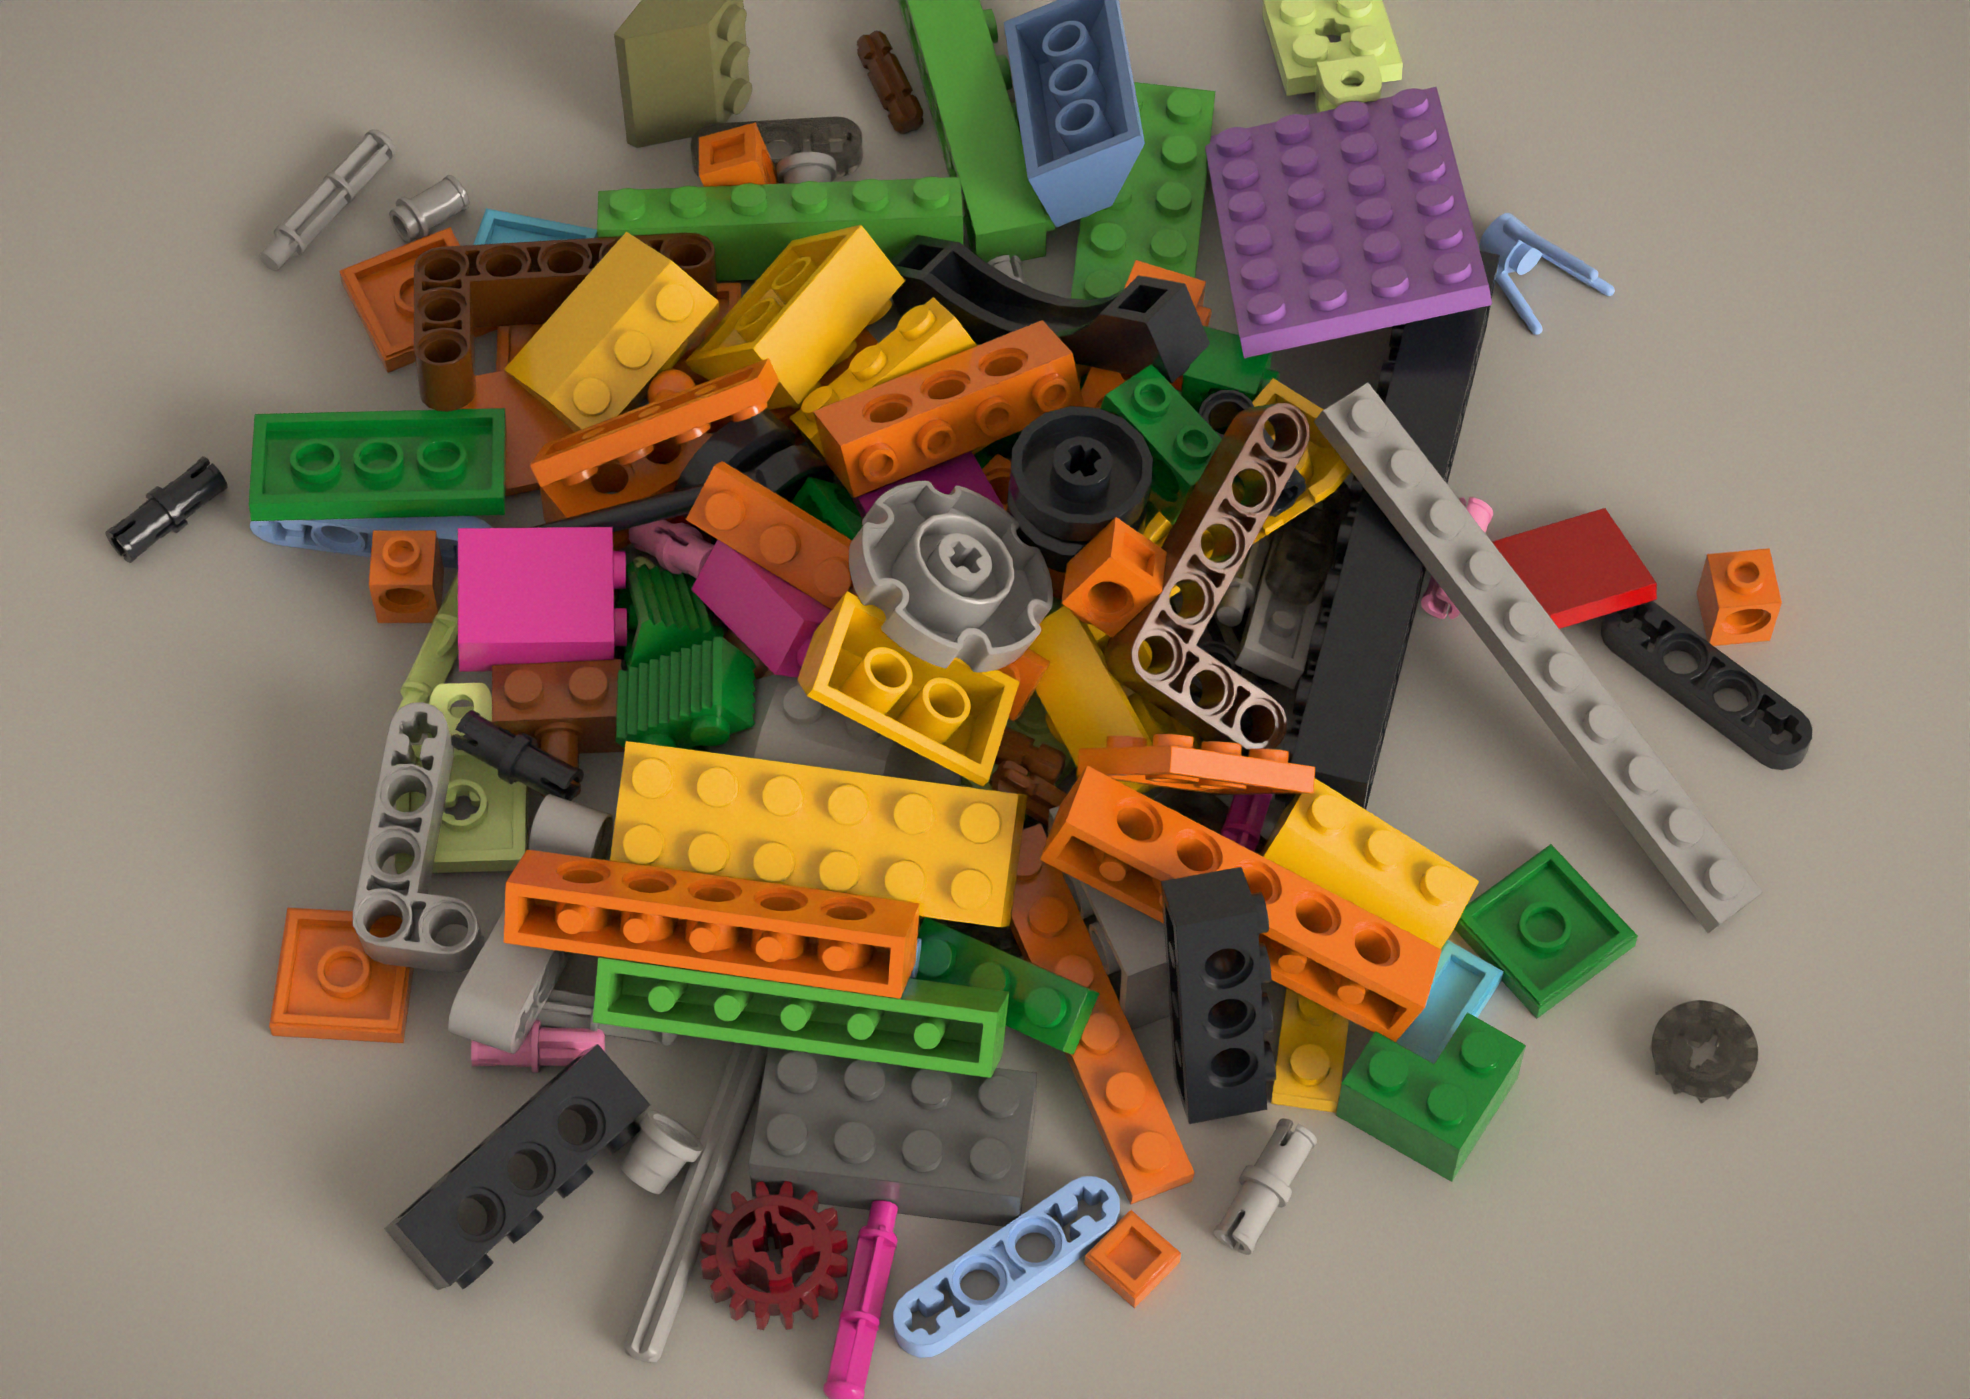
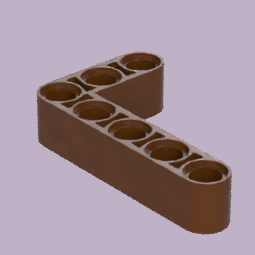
M697 233L634 236L672 260L717 299L715 248L712 241L707 237ZM622 236L446 246L432 248L423 252L416 259L414 265V353L419 393L422 402L431 409L447 412L458 410L468 405L473 400L476 392L475 327L545 323Z
M1288 403L1249 407L1239 412L1232 420L1161 546L1167 552L1162 592L1113 638L1110 637L1105 650L1106 665L1117 681L1208 742L1241 744V753H1249V749L1277 748L1284 739L1287 730V717L1283 707L1273 697L1196 646L1307 447L1310 436L1306 417L1297 407ZM1267 420L1272 424L1275 431V441L1272 448L1266 444L1263 437V428ZM1236 475L1242 479L1245 494L1241 503L1235 499L1232 492V483ZM1206 529L1211 533L1214 540V550L1209 559L1204 555L1201 548V538ZM1175 584L1180 588L1183 595V605L1178 614L1172 610L1170 605V593ZM1144 640L1152 650V660L1146 671L1141 667L1138 660V651ZM1195 675L1199 677L1203 690L1197 705L1191 699L1189 688L1191 680ZM1246 709L1250 712L1253 721V727L1247 739L1243 736L1240 726L1242 714Z

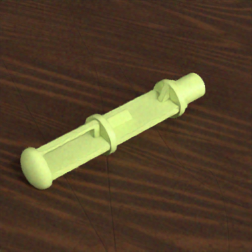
M458 572L438 614L433 619L431 629L412 669L400 689L403 700L398 710L410 703L424 702L429 704L434 688L439 684L445 683L458 655Z

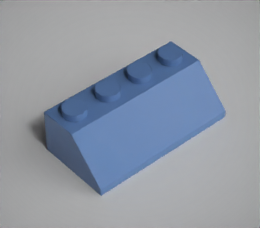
M1056 0L1005 21V35L1028 181L1056 228L1112 206L1145 144L1119 0Z

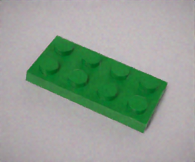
M505 408L458 409L448 412L403 410L254 415L249 489L251 521L505 515Z

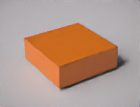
M1130 1210L1085 1255L1084 1265L1135 1308L1180 1263L1181 1252Z

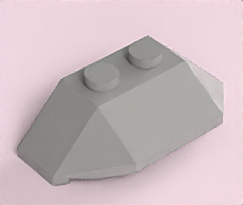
M771 675L753 681L756 689L753 692L756 702L752 704L756 712L752 715L755 721L754 726L730 734L729 740L722 745L704 746L707 752L959 786L963 776L808 697L797 681L798 678L781 675Z

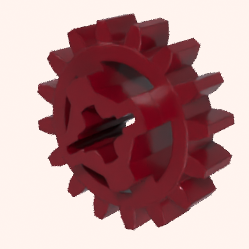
M763 1181L757 1182L755 1189L756 1198L747 1201L743 1195L735 1191L730 1194L733 1209L731 1214L716 1209L711 1213L712 1227L717 1233H703L701 1236L702 1252L709 1255L700 1261L703 1279L714 1280L710 1285L711 1298L715 1303L731 1298L729 1308L733 1320L738 1321L749 1310L755 1313L756 1325L759 1330L765 1329L770 1316H780L781 1323L785 1329H793L794 1312L802 1309L808 1317L814 1320L819 1317L816 1300L819 1296L831 1301L837 1299L838 1284L832 1277H847L848 1261L846 1257L840 1255L848 1250L846 1231H833L838 1226V1215L834 1207L824 1209L819 1213L817 1212L819 1200L816 1191H809L799 1200L794 1198L792 1182L785 1181L780 1188L779 1195H769ZM788 1220H792V1221H794V1222H797V1223H799L800 1225H799V1226H796L795 1224L791 1223V1222L788 1221ZM752 1225L745 1237L737 1238L743 1230ZM768 1237L774 1239L775 1249H779L780 1255L783 1258L780 1260L782 1271L780 1274L776 1273L774 1261H770L767 1251H769ZM813 1272L805 1282L795 1287L804 1273ZM753 1284L764 1292L752 1289L747 1285Z

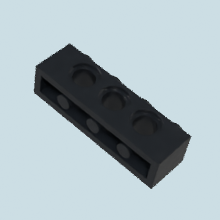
M1242 867L1161 881L1174 1080L1188 1123L1194 1124L1267 1110L1266 1082L1276 1080V1068L1269 1041H1264V1033L1274 1031V1022L1268 995L1266 992L1261 991V984L1271 983L1272 979L1266 946L1263 942L1259 943V934L1269 932L1268 912L1262 892H1250Z
M596 1044L580 1053L384 1229L437 1290L449 1287L454 1282H457L462 1289H465L494 1263L487 1253L505 1236L514 1244L544 1218L537 1207L555 1191L562 1198L567 1197L593 1174L594 1171L587 1165V1162L606 1146L613 1154L628 1143L642 1129L636 1118L650 1104L605 1051ZM564 1109L577 1112L585 1122L586 1134L580 1145L568 1143L559 1133L558 1119ZM514 1154L527 1156L536 1167V1181L530 1190L518 1188L509 1178L508 1164ZM465 1198L478 1201L486 1211L487 1223L483 1232L478 1236L465 1232L459 1225L457 1211L460 1203Z

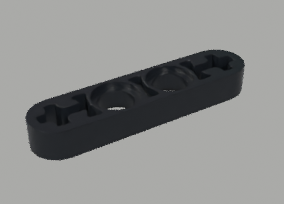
M1650 601L1604 615L1601 636L1604 644L1614 654L1758 762L1771 769L1787 770L1794 768L1803 761L1812 740L1813 730L1805 714L1654 601ZM1636 618L1642 622L1641 630L1633 627L1628 632H1625L1619 628L1621 621L1629 623ZM1661 635L1662 637H1660L1655 645L1654 651L1649 652L1647 650L1649 642L1655 644L1657 637ZM1672 651H1684L1694 657L1698 668L1687 674L1675 673L1665 665L1663 657ZM1723 688L1736 689L1746 697L1748 706L1736 712L1726 711L1715 702L1713 694ZM1757 711H1764L1763 720L1757 718L1755 726L1753 728L1749 727L1756 717ZM1786 730L1793 735L1791 742L1784 740L1779 745H1776L1770 741L1772 733L1779 735Z

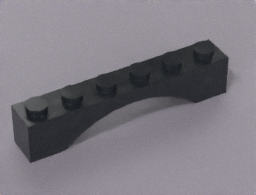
M917 235L890 261L905 280L892 295L901 318L912 308L924 305L934 297L956 317L977 344L986 343L1043 320L1072 351L1075 364L1129 375H1136L1152 364L1169 383H1173L1178 377L1183 375L1189 369L1190 364L1210 345L1184 283L1138 275L1125 289L1110 297L1092 300L1063 298L1036 290L1012 279L983 261L960 242Z

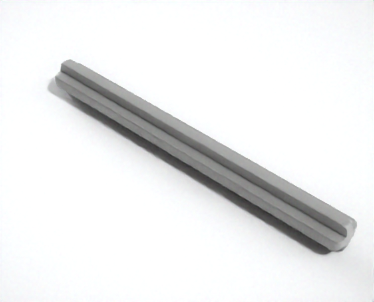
M735 1043L699 1140L704 1149L696 1161L691 1162L624 1341L626 1354L634 1359L655 1363L662 1355L701 1249V1236L708 1230L711 1222V1213L718 1203L761 1086L768 1047Z

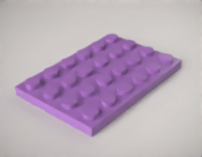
M1437 86L1423 90L1417 88L1405 89L1394 96L1378 99L1373 102H1346L1335 109L1309 115H1287L1280 118L1277 122L1250 128H1228L1218 135L1211 136L1210 143L1205 146L1244 358L1492 305L1486 272Z

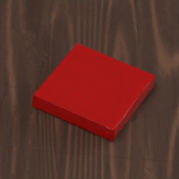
M1606 508L1492 541L1559 629L1657 599L1656 581Z

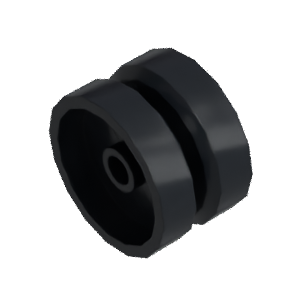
M1076 406L1044 413L1023 429L1012 448L1007 512L1020 525L1016 530L1019 539L1030 547H1037L1044 557L1048 568L1066 573L1067 563L1115 517L1143 535L1147 517V502L1150 497L1153 463V457L1143 436L1124 418L1100 408Z
M766 408L759 414L739 422L731 420L715 432L694 454L684 468L674 490L705 483L713 466L723 461L741 473L760 469L765 477L767 488L791 503L809 476L833 483L834 472L807 445H795V434ZM689 513L683 514V516L687 518ZM693 525L699 532L705 533V531ZM711 536V544L715 545L718 539Z

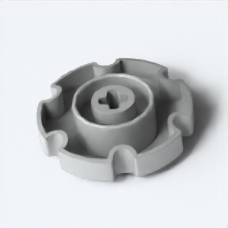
M915 481L896 486L876 500L863 518L862 528L850 543L849 569L853 586L861 603L865 606L875 605L885 613L886 621L881 626V630L912 655L942 668H947L954 658H959L966 662L971 670L976 673L988 672L1003 668L1021 657L1040 634L1041 627L1039 624L1052 609L1053 589L1050 573L1040 550L1037 547H1030L1024 544L1017 536L1016 530L1020 527L1019 523L993 501L961 486H955L950 494H944L937 491L929 481Z

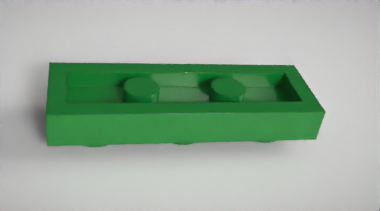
M927 917L924 918L917 938L921 939L919 967L916 978L912 979L1009 992L1006 1026L1058 1050L1074 1055L1100 993Z

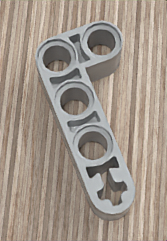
M424 702L410 703L401 707L393 715L389 724L353 908V926L365 953L374 961L389 965L447 973L463 972L473 965L484 946V937L473 908L465 901L454 897L428 894L454 758V747L452 746V737L443 713L435 706ZM422 733H431L432 738H425L421 746L420 760L423 767L417 766L416 756L411 743H418ZM419 792L426 796L424 803L412 812H401L394 808L396 801L405 793ZM397 853H406L415 858L412 866L401 874L391 875L382 871L384 862L390 856ZM394 915L403 920L400 929L389 937L379 938L370 934L373 923L383 916ZM459 924L468 929L466 937L457 945L445 947L435 942L437 933L447 925Z
M549 794L541 802L535 815L530 832L529 850L610 861L613 839V816L609 813ZM504 909L455 996L449 1016L448 1028L449 1032L454 1035L515 1054L527 1037L572 953L504 943Z

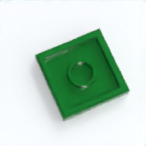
M1552 844L1466 905L1454 928L1481 959L1504 971L1501 981L1536 1019L1636 945L1638 935Z

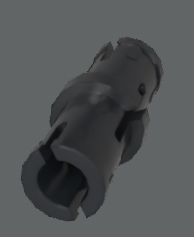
M201 457L186 472L163 489L156 486L146 494L148 500L128 517L105 532L106 537L120 556L123 555L127 562L132 563L148 547L160 538H163L170 531L173 530L175 533H178L187 526L188 521L186 519L206 502L227 489L228 484L219 469L213 463L210 465L208 458Z
M474 710L467 712L458 723L455 730L465 735L463 737L458 734L453 735L452 746L497 769L498 777L505 782L513 784L519 781L544 796L551 794L572 801L580 787L571 782L573 780L578 783L582 782L584 777L583 770L573 767L538 748L536 738L527 733L515 735L482 717Z

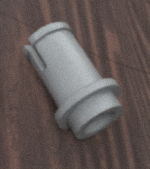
M447 175L442 181L411 199L407 197L397 199L396 208L389 212V216L399 236L406 242H410L413 239L418 240L428 236L430 229L455 214L467 210L470 201L461 183L454 176Z

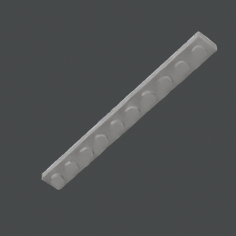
M1366 383L1324 409L1314 420L1315 425L1705 931L1710 933L1761 895L1763 891L1371 385Z

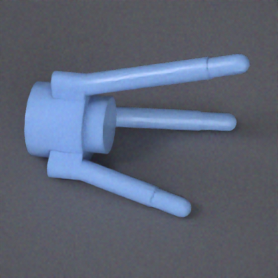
M1504 213L1497 217L1488 226L1480 239L1479 248L1481 251L1500 255L1495 281L1501 287L1521 319L1524 320L1530 331L1535 335L1542 332V326L1508 273L1515 271L1519 275L1526 274L1543 257L1606 296L1614 294V287L1598 277L1596 269L1537 235L1511 213Z

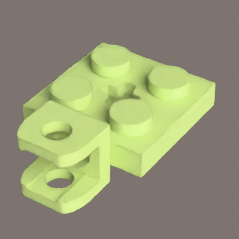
M1263 0L1262 16L1286 96L1315 92V107L1318 113L1335 109L1346 102L1377 101L1381 96L1382 82L1402 80L1403 62L1382 0ZM1326 35H1337L1341 39L1339 42H1330Z
M448 683L439 684L434 688L429 704L435 706L443 713L451 737L455 734L462 737L465 735L455 729L463 716L470 710L478 712L482 717L492 722V696L486 684ZM457 700H467L473 704V706L451 707ZM428 733V738H432L431 733ZM412 745L416 756V765L423 767L420 760L422 745ZM454 748V758L432 873L513 871L528 849L529 787L519 781L513 784L505 782L498 777L497 769L463 750ZM419 792L405 793L396 801V810L412 812L424 803L426 796ZM459 796H469L472 806L479 807L476 813L471 814L465 820H456L454 815L445 814L446 808L456 806ZM406 853L395 854L394 864L397 874L407 871L412 866L415 859L412 855Z

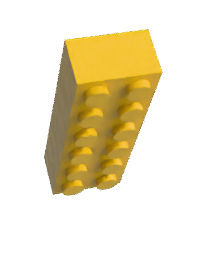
M626 741L610 861L920 903L919 916L1006 927L1010 926L1027 795Z

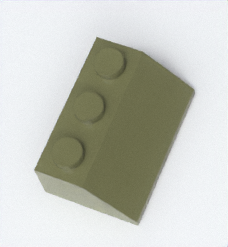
M641 0L614 33L628 144L639 148L719 132L732 114L738 115L744 110L752 94V83L749 81L748 58L750 49L746 43L745 22L747 12L744 9L743 0Z

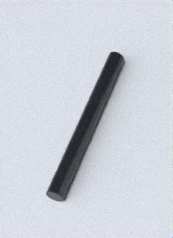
M760 469L743 473L756 483L758 482L767 488L765 477ZM705 483L528 528L612 527V532L680 516L690 512Z

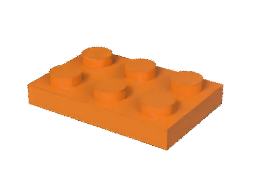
M1154 734L1152 746H1147L1146 738L1107 736L1106 748H1079L1077 775H1081L1084 769L1089 766L1117 781L1215 795L1314 793L1315 767L1288 763L1289 752L1283 750L1249 749V757H1245L1241 753V744L1212 741L1201 742V750L1193 746L1194 737L1174 734Z

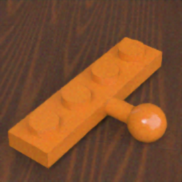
M769 358L697 386L689 375L680 370H664L658 373L648 386L647 398L649 404L545 443L531 462L530 467L540 487L562 480L564 486L580 483L593 476L598 471L597 466L618 459L620 465L630 464L650 454L654 450L653 444L674 437L678 444L685 443L706 433L711 428L709 424L727 416H731L733 422H739L759 414L767 408V401L777 386L779 379Z

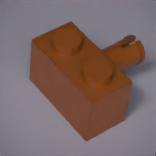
M621 659L492 665V722L515 735L527 733L536 738L538 748L573 767L579 768V754L624 752L625 748L615 742L618 670H622ZM573 780L571 783L580 787L575 795L577 797L581 792V784Z

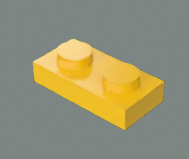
M1287 987L1276 1061V1080L1273 1083L1271 1104L1336 1113L1341 1089L1349 1019Z

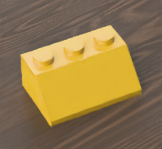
M862 225L792 240L685 362L692 371L708 380H712L769 358L779 382L767 401V408L769 410L791 406L793 409L799 408L811 392L821 387L819 380L830 367L840 364L854 352L857 347L855 338L866 326L877 322L890 310L892 306L890 298L905 280Z
M626 232L504 368V371L568 427L577 432L636 409L647 397V390L651 380L658 373L671 369L719 315V301L672 260Z
M933 297L926 304L916 306L905 313L898 322L897 328L877 345L869 346L860 351L852 359L849 368L832 383L811 392L803 401L801 409L793 414L790 419L808 445L826 463L813 411L977 345L956 317Z
M847 591L814 631L797 679L805 694L983 787L990 779L1019 681L999 670L976 673L971 670L966 662L959 658H954L947 668H942L912 655L881 630V626L886 621V616L880 608L875 605H863L859 597Z
M1065 605L1041 621L1039 624L1041 632L1029 646V649L1051 663L1035 691L1047 711L1045 720L1050 732L1058 742L1067 747L1077 767L1079 748H1106L1107 736L1146 738L1147 746H1152L1154 734L1185 735L1194 737L1193 746H1195V749L1201 750L1202 741L1198 734L1113 677L1105 662V650L1110 639L1109 635L1093 624H1086L1077 619ZM1144 640L1138 651V660L1141 667L1146 671L1152 660V650ZM1077 768V770H1076V776H1077V779H1078V778L1080 777V775H1077V771H1078V768ZM1119 781L1141 794L1158 787Z
M1314 778V793L1296 794L1284 809L1259 854L1439 949L1443 947L1453 932L1479 882L1474 877Z

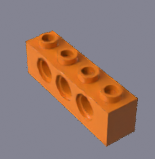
M1041 320L815 410L813 413L826 463L853 498L1019 432L1044 413L1069 406L1081 407L1084 403L1072 351Z

